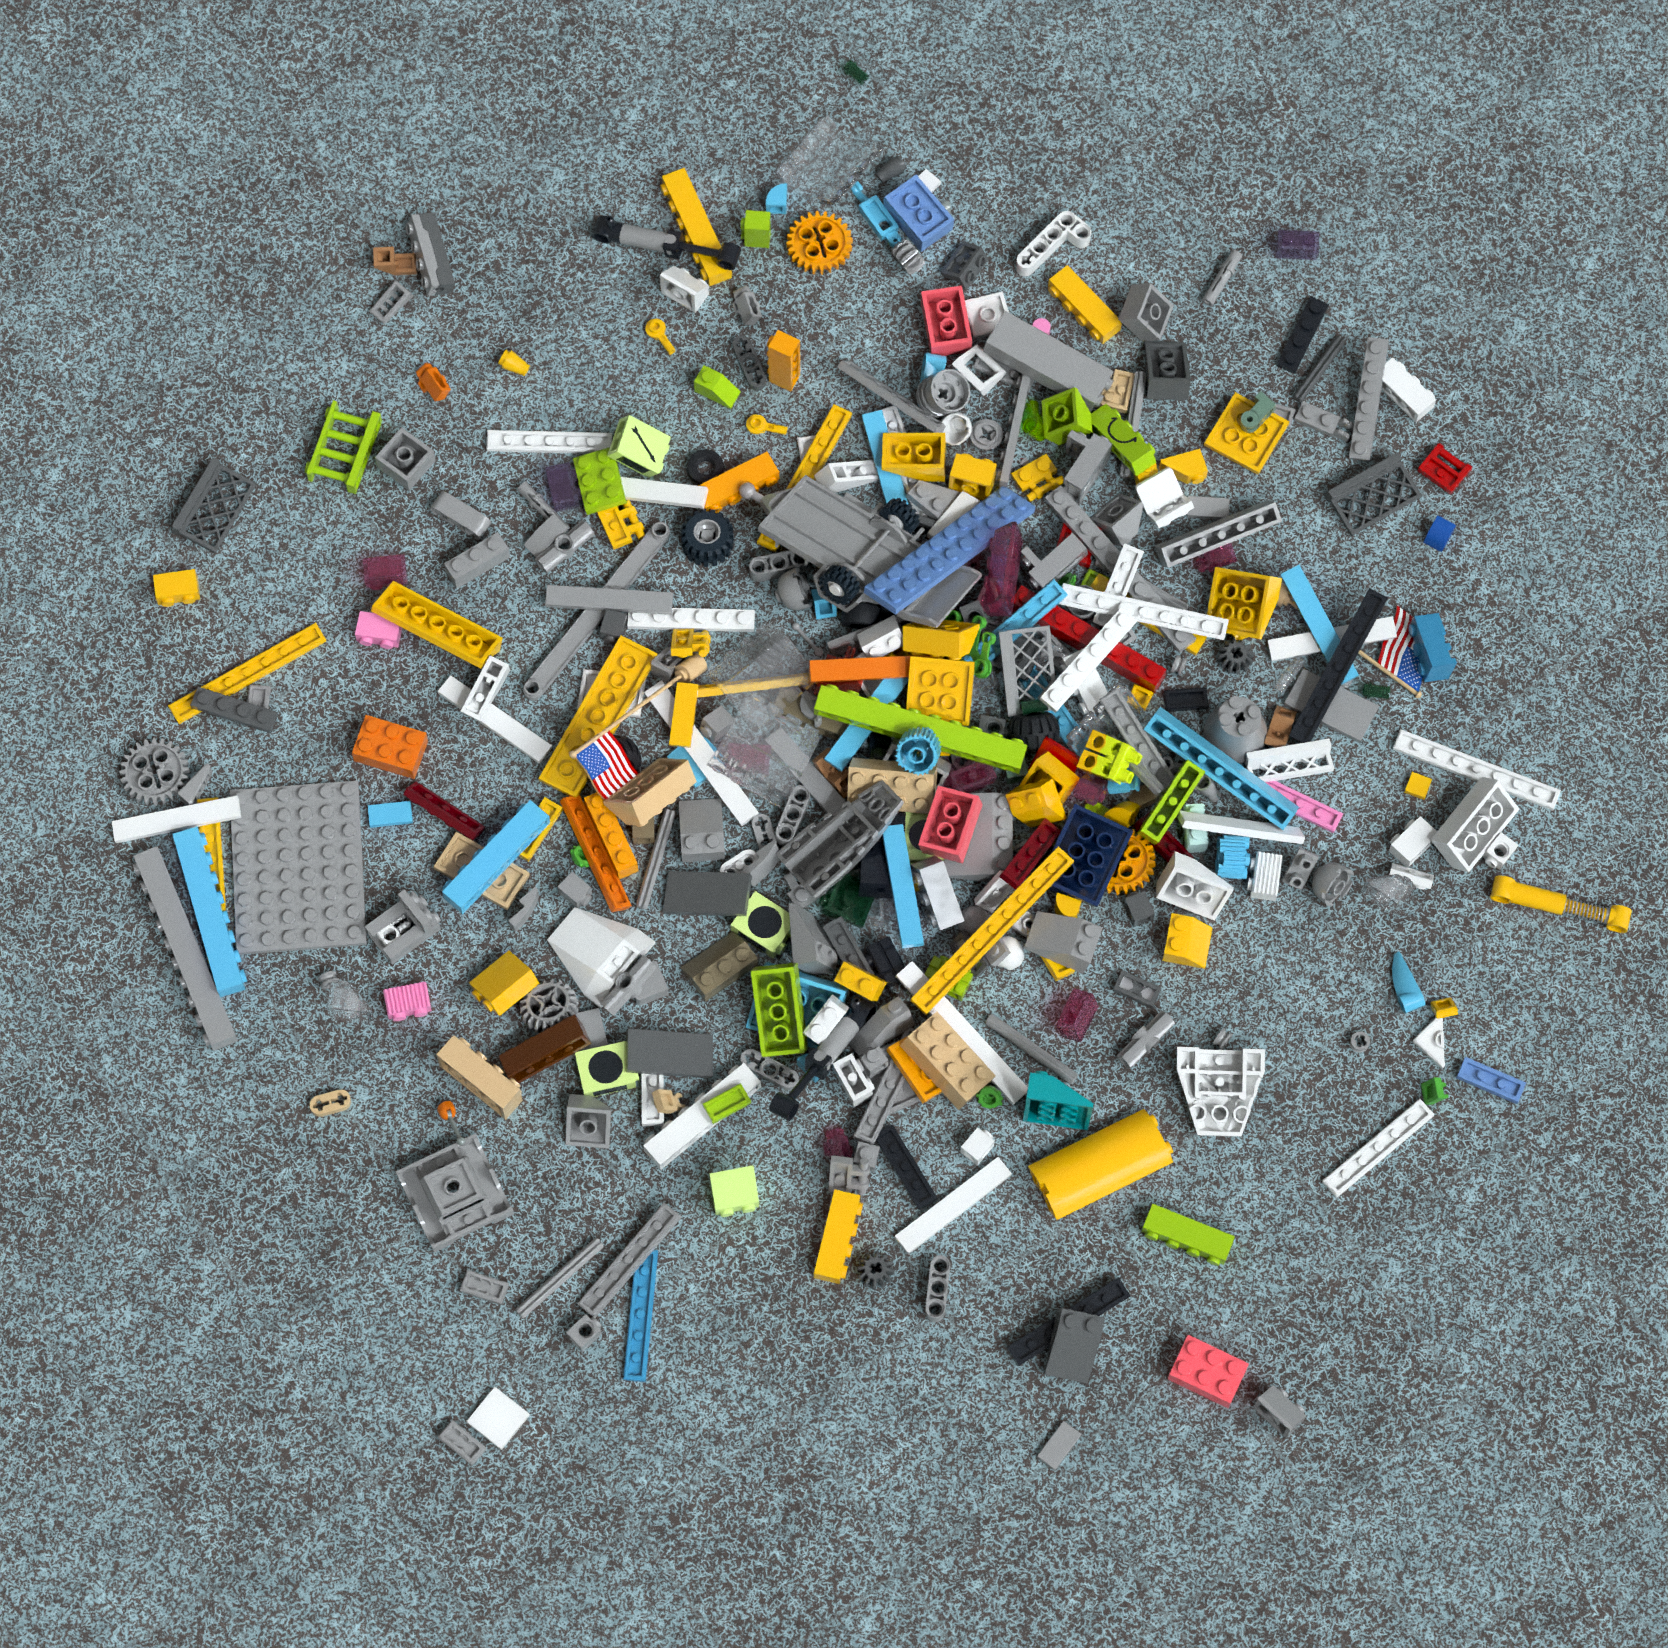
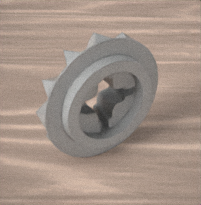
M990 419L977 421L972 426L970 434L972 444L977 446L978 450L984 449L988 451L996 449L1003 439L1001 426ZM982 431L986 432L987 434L992 433L990 435V441L987 438H981L983 436Z

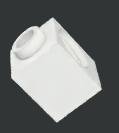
M1501 832L1483 855L1486 864L1500 870L1514 853L1518 844ZM1494 850H1501L1504 856H1497Z
M977 1127L961 1146L960 1152L978 1166L994 1147V1137L987 1130H980Z

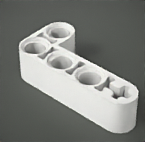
M1070 211L1061 212L1018 255L1016 263L1017 273L1025 277L1030 276L1066 239L1077 248L1087 247L1090 243L1091 228ZM1068 222L1070 223V225H1064L1062 223ZM1082 234V235H1085L1086 237L1080 238V237H1078L1077 235ZM1053 235V236H1056L1057 238H1056V239H1051V238H1049V236ZM1036 249H1041V250H1043V252H1040V253H1039V252H1036L1035 250H1036Z

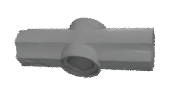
M582 520L566 534L559 535L554 544L535 558V562L547 574L564 559L571 558L574 555V551L595 535L587 522ZM565 544L570 546L567 549L560 548V546Z
M643 955L628 972H623L617 976L615 987L600 1004L614 1016L629 999L640 995L642 984L658 967Z
M1161 1010L1146 1026H1142L1131 1039L1132 1041L1117 1055L1120 1063L1126 1068L1131 1069L1145 1054H1149L1151 1052L1150 1049L1156 1047L1160 1039L1175 1025L1172 1017Z

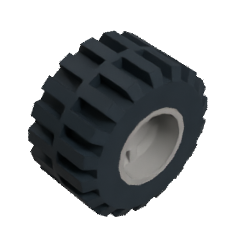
M702 509L701 513L695 511L693 512V517L690 515L687 517V522L683 523L681 529V544L685 556L688 555V560L691 562L695 560V564L698 566L704 563V567H709V563L717 566V561L723 563L725 556L729 558L731 555V550L734 547V533L732 523L730 524L728 517L723 518V513L719 511L716 514L713 509L710 512H706V509Z

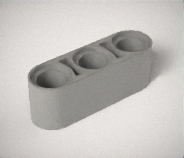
M444 491L439 494L430 507L433 514H439L441 519L453 526L457 525L458 529L469 536H475L474 539L480 540L491 525V521L485 515Z
M789 550L753 558L749 563V575L752 580L762 582L780 578L783 573L796 567L801 569L798 572L802 574L808 570L809 564L806 566L805 562L802 564L794 562L797 559L804 561L805 559ZM777 563H782L784 566L782 568H776L774 565ZM757 567H761L764 569L762 572L754 571V569Z
M799 785L792 789L776 828L777 844L781 847H784L798 834L810 804V792L805 786ZM797 795H803L806 797V799L803 801H798L795 799V797ZM796 814L798 815V818L795 820H790L788 818V815ZM786 832L791 836L788 839H783L780 835Z
M943 1255L934 1257L930 1264L925 1316L931 1322H939L945 1315L950 1261ZM942 1263L946 1266V1269L943 1272L935 1270L934 1266ZM934 1285H941L944 1290L941 1293H934L931 1288ZM937 1306L941 1309V1313L933 1315L929 1309Z

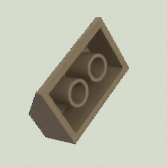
M732 931L680 967V969L706 1002L758 966V958L748 944Z

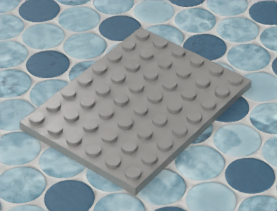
M358 780L230 790V797L238 796L242 817L231 820L236 950L238 949L239 954L367 945Z

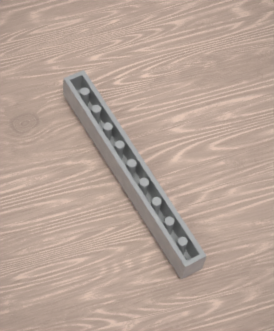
M158 846L134 855L136 863L132 864L136 875H141L143 878V882L140 885L144 894L149 893L151 900L148 901L152 914L157 912L159 919L155 920L159 931H164L167 938L163 939L167 951H173L175 957H172L171 960L175 970L180 969L182 976L179 977L183 989L188 988L190 995L186 997L190 1007H195L198 1014L194 1015L197 1024L205 1029L206 1033L202 1034L206 1046L211 1045L213 1051L237 1042L235 1032Z

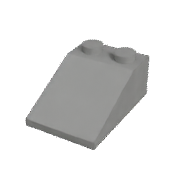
M721 798L679 801L682 862L725 860Z
M790 903L789 917L793 963L798 962V968L811 975L836 971L837 954L814 915L794 903Z
M1037 911L1023 948L1083 974L1091 963L1102 927L1080 918Z

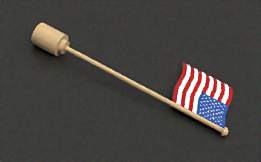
M1281 582L1279 599L1276 605L1281 607L1282 605L1287 606L1291 604L1299 610L1295 602L1292 601L1293 598L1286 585ZM1396 606L1394 624L1397 638L1384 640L1378 662L1361 650L1358 654L1416 695L1415 698H1420L1422 693L1419 690L1423 675H1419L1418 656L1414 655L1413 651L1415 642L1414 638L1409 634V624H1411L1414 617L1399 606Z
M698 653L689 656L675 667L676 677L578 749L570 751L569 756L573 759L575 758L583 767L593 787L602 799L606 800L639 774L631 765L621 744L610 730L675 682L690 683L707 670V663Z

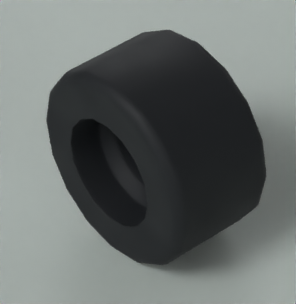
M860 602L849 612L842 610L841 624L848 628L863 629L879 623L881 609L876 605Z

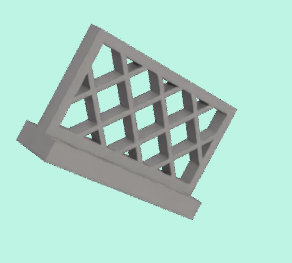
M1050 625L998 630L1008 716L1052 711L1049 707L1039 702L1040 697L1056 681ZM1046 630V640L1042 645H1039L1032 639L1037 631ZM1021 633L1027 640L1019 648L1013 643L1012 634ZM1029 641L1039 647L1032 657L1022 650ZM1046 643H1047L1048 651L1043 648V647L1046 645ZM1013 647H1015V648L1018 650V651L1015 653V655H1014V648H1013ZM1041 650L1048 654L1049 657L1044 666L1034 660ZM1020 652L1030 659L1022 669L1015 664V658ZM1031 662H1034L1041 668L1034 678L1025 672V669ZM1048 665L1050 667V672L1047 669H1045ZM1016 668L1020 671L1017 676H1016ZM1043 671L1051 676V681L1046 687L1036 681ZM1022 673L1032 680L1025 690L1017 685V679ZM1034 682L1043 689L1037 699L1027 693ZM1018 689L1022 691L1020 696L1018 695ZM1024 694L1034 701L1029 708L1020 709L1019 701Z

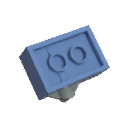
M917 175L884 197L883 205L920 252L953 230L955 219L951 216L950 202L938 200Z

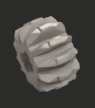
M909 240L899 241L892 248L893 256L908 274L912 275L918 272L925 265L923 257Z

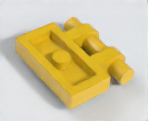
M1047 454L1011 473V477L1021 492L1030 489L1031 492L1026 495L1028 502L1043 498L1045 493L1051 490L1054 491L1064 482L1062 475L1057 478L1052 477V475L1057 473V468ZM1046 480L1047 483L1043 486L1038 487L1036 485L1041 481Z
M630 500L623 504V510L619 511L616 506L597 512L613 550L633 543L632 534H636L638 540H642L645 536V528L642 522H639L636 515L638 512L635 506H632ZM629 518L632 525L626 527L623 519Z
M673 629L671 656L684 658L692 656L693 652H698L701 657H705L710 651L711 636L707 630L694 632V629Z

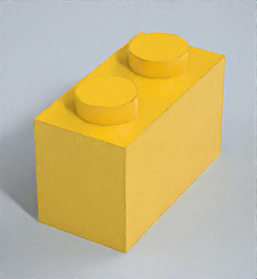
M195 569L153 575L158 605L171 607L174 603L192 604L195 600H200L198 576Z
M845 961L834 980L871 1001H878L887 983L864 969Z

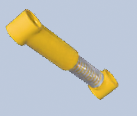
M1501 875L1495 876L1490 895L1493 901L1504 904L1514 903L1557 915L1567 912V915L1571 913L1570 915H1578V918L1582 916V918L1586 917L1585 919L1601 921V923L1606 924L1608 930L1618 933H1626L1628 931L1632 913L1630 908L1622 905H1612L1610 908H1604L1603 906L1601 908L1600 905L1597 907V905H1589V902L1586 904L1585 902L1582 903V901L1578 902V900L1567 899L1566 894L1519 883L1510 877Z

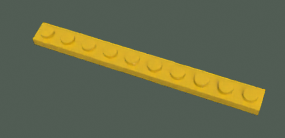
M1058 846L925 983L910 1001L927 1015L1074 863V860Z

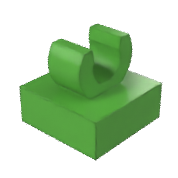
M1434 1077L1421 1084L1425 1105H1433L1449 1097L1448 1094H1444L1443 1088L1447 1085L1442 1082L1441 1078Z

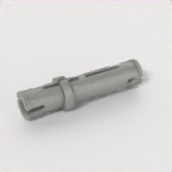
M1231 250L1226 261L1220 265V271L1202 298L1204 304L1213 307L1228 279L1234 275V269L1240 259H1242L1240 252Z
M525 481L518 487L517 491L529 502L528 505L531 508H535L545 520L556 513L545 502L543 495L537 493L528 482Z

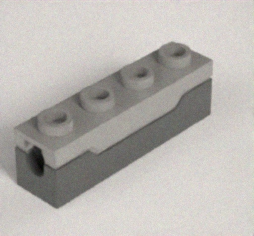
M435 212L419 215L412 214L408 223H406V233L410 235L411 250L416 255V268L422 276V288L426 290L427 296L449 294L455 285Z

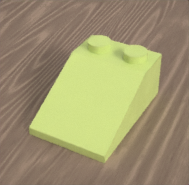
M753 1165L710 1173L711 1193L716 1215L721 1214V1217L732 1216L735 1211L742 1210L743 1213L755 1211L756 1207H759Z

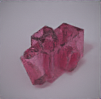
M1228 543L1204 553L1205 558H1198L1196 565L1199 572H1204L1206 569L1213 572L1215 567L1222 568L1238 561L1232 543Z
M841 1127L826 1131V1142L823 1143L825 1156H830V1161L832 1155L852 1158V1147L849 1145L847 1135H844V1130Z

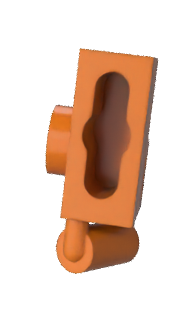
M426 362L416 371V375L419 378L417 384L423 393L429 392L435 402L446 398L451 388L447 384L445 377L440 374L436 367H432L430 363Z

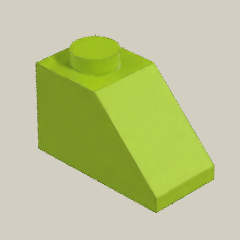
M703 365L694 381V392L729 409L732 408L741 393L723 374Z

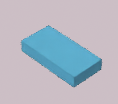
M411 801L368 805L370 828L413 823Z

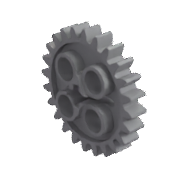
M153 738L150 744L144 739L143 746L137 742L136 746L138 749L129 748L131 756L124 755L127 762H121V767L124 770L119 771V773L123 777L120 779L122 784H126L124 786L125 791H130L129 795L131 798L136 796L138 803L144 799L147 806L150 801H153L154 806H157L158 800H161L165 805L166 798L174 801L172 795H178V789L185 785L183 782L189 781L188 776L185 775L190 773V769L186 767L189 765L187 759H184L186 757L185 753H179V746L173 748L172 741L166 745L164 738L161 739L160 743H157L156 739ZM150 755L153 756L161 788H157L149 761ZM160 757H167L166 761L158 762ZM139 763H147L144 768H137ZM165 776H173L170 781H163ZM145 782H152L150 787H142Z

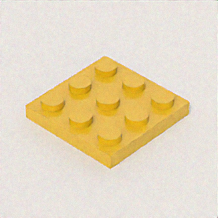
M1235 392L1204 442V446L1259 475L1289 426L1290 421L1272 413L1255 432H1244L1240 426L1241 416L1244 412L1250 411L1255 403Z
M911 656L906 710H909V708L917 709L926 716L934 714L941 717V720L947 722L954 720L962 723V726H969L975 662Z

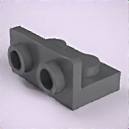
M962 241L942 269L941 274L945 278L960 282L962 288L967 290L985 266L988 258L981 246Z

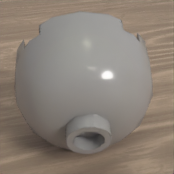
M799 567L783 573L777 583L778 590L775 591L779 603L783 602L785 607L796 611L810 608L813 605V602L809 603L807 597L808 593L811 594L809 583L804 574L800 576L798 571L801 569Z
M1327 863L1314 871L1312 890L1321 902L1327 906H1333L1332 902L1339 895L1341 900L1349 892L1353 884L1350 878L1351 875L1354 876V873L1341 863Z

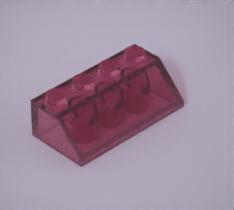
M1010 522L996 529L994 538L990 539V550H992L991 557L987 559L989 573L984 579L986 593L981 598V606L985 609L988 616L1012 617L1023 539L1017 522Z

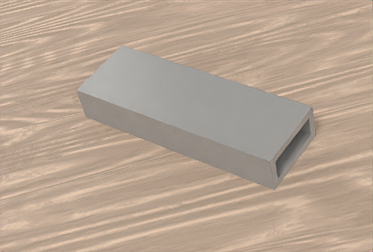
M1007 311L1004 312L983 349V352L1058 394L1076 387L1090 412L1094 406L1099 407L1104 398L1102 395L1103 391H1108L1114 382L1111 379L1114 371Z

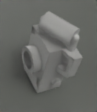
M745 285L733 291L735 301L732 305L735 314H740L743 325H754L762 317L760 304L756 300L754 292H751L750 288Z

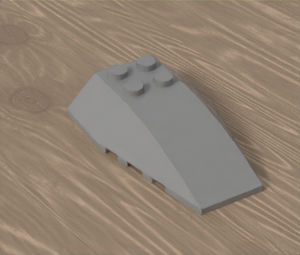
M881 780L858 794V799L852 803L847 801L842 804V809L834 814L829 812L824 815V820L818 824L813 822L775 855L812 897L817 900L834 884L840 881L869 852L891 824L904 802Z

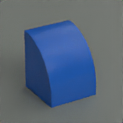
M1437 515L1423 543L1442 552L1454 533L1456 525Z

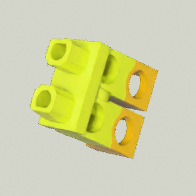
M1093 729L1085 746L1092 752L1084 749L1076 767L1083 772L1102 777L1117 784H1121V782L1130 784L1134 773L1127 770L1130 763L1138 765L1142 755L1129 744Z

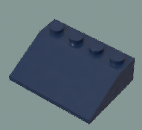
M1074 804L1052 850L1053 852L1059 846L1074 860V863L1048 890L1098 907L1133 830Z

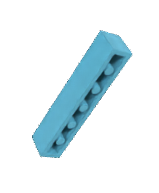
M531 800L527 804L523 803L517 809V814L512 819L509 818L503 823L502 830L497 835L493 834L488 839L487 845L482 850L479 849L474 853L473 860L468 865L464 864L458 870V875L453 880L447 881L443 886V898L462 915L550 824L549 815Z

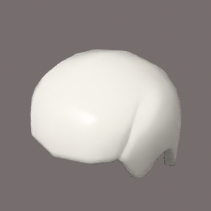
M961 412L948 414L941 421L946 427L940 433H945L946 443L949 445H960L969 438L972 432L970 419Z
M1003 936L1001 938L1011 953L997 966L1012 970L1023 962L1024 949L1017 939Z

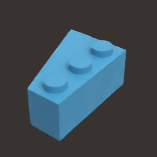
M1439 613L1414 616L1411 624H1409V634L1414 638L1415 642L1413 651L1414 655L1418 656L1419 675H1423L1424 682L1449 679L1457 661L1455 658L1450 657L1448 650H1451V645L1445 642L1444 635H1446Z

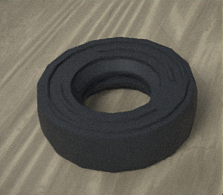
M698 450L688 460V476L694 483L700 485L724 473L723 460L713 450ZM708 461L712 463L714 469L710 474L704 475L698 471V465L701 462Z

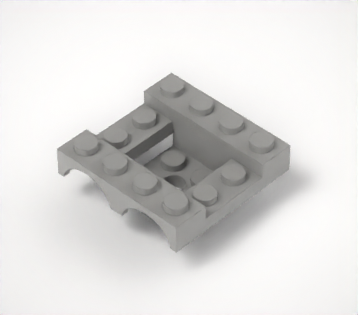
M476 1133L465 1138L464 1145H458L456 1142L396 1171L397 1177L434 1253L454 1244L455 1240L473 1231L514 1215L513 1208L502 1190ZM451 1182H456L460 1185L459 1190L454 1193L449 1192L447 1186ZM480 1199L483 1200V1201H481V1202H479V1203H477V1204H475V1205H473V1206H471V1207H469V1208H467V1209H465V1210H463V1211H460V1212H458V1213H456V1214H454V1215H452V1216H450V1217H448V1218H446V1219H443V1217H445V1216H447V1215H449V1214H451V1213H453V1212H455V1211H457V1210H459V1209H461V1208H464V1207H466V1206H468V1205H470V1204H472V1203H474V1202H476V1201H478V1200H480Z

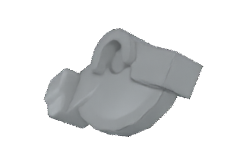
M805 690L801 695L800 709L806 718L814 720V727L817 728L822 724V716L814 714L817 697H814Z

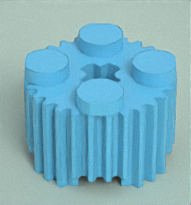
M913 727L912 730L909 729L908 732L906 731L902 735L895 755L897 757L896 761L899 762L898 766L905 767V771L909 770V773L913 772L917 776L920 774L924 775V773L928 774L929 770L935 767L941 753V742L938 741L939 737H935L936 734H934L932 729L928 727H922V729L917 727L915 729Z
M1235 835L1218 836L1216 848H1218L1217 858L1215 860V873H1217V876L1233 879L1247 878L1250 853H1247L1246 849H1249V837Z

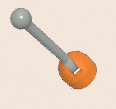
M451 1101L442 1102L437 1107L439 1116L444 1120H449L457 1136V1144L464 1145L465 1138L461 1137L453 1120L456 1114L454 1104Z

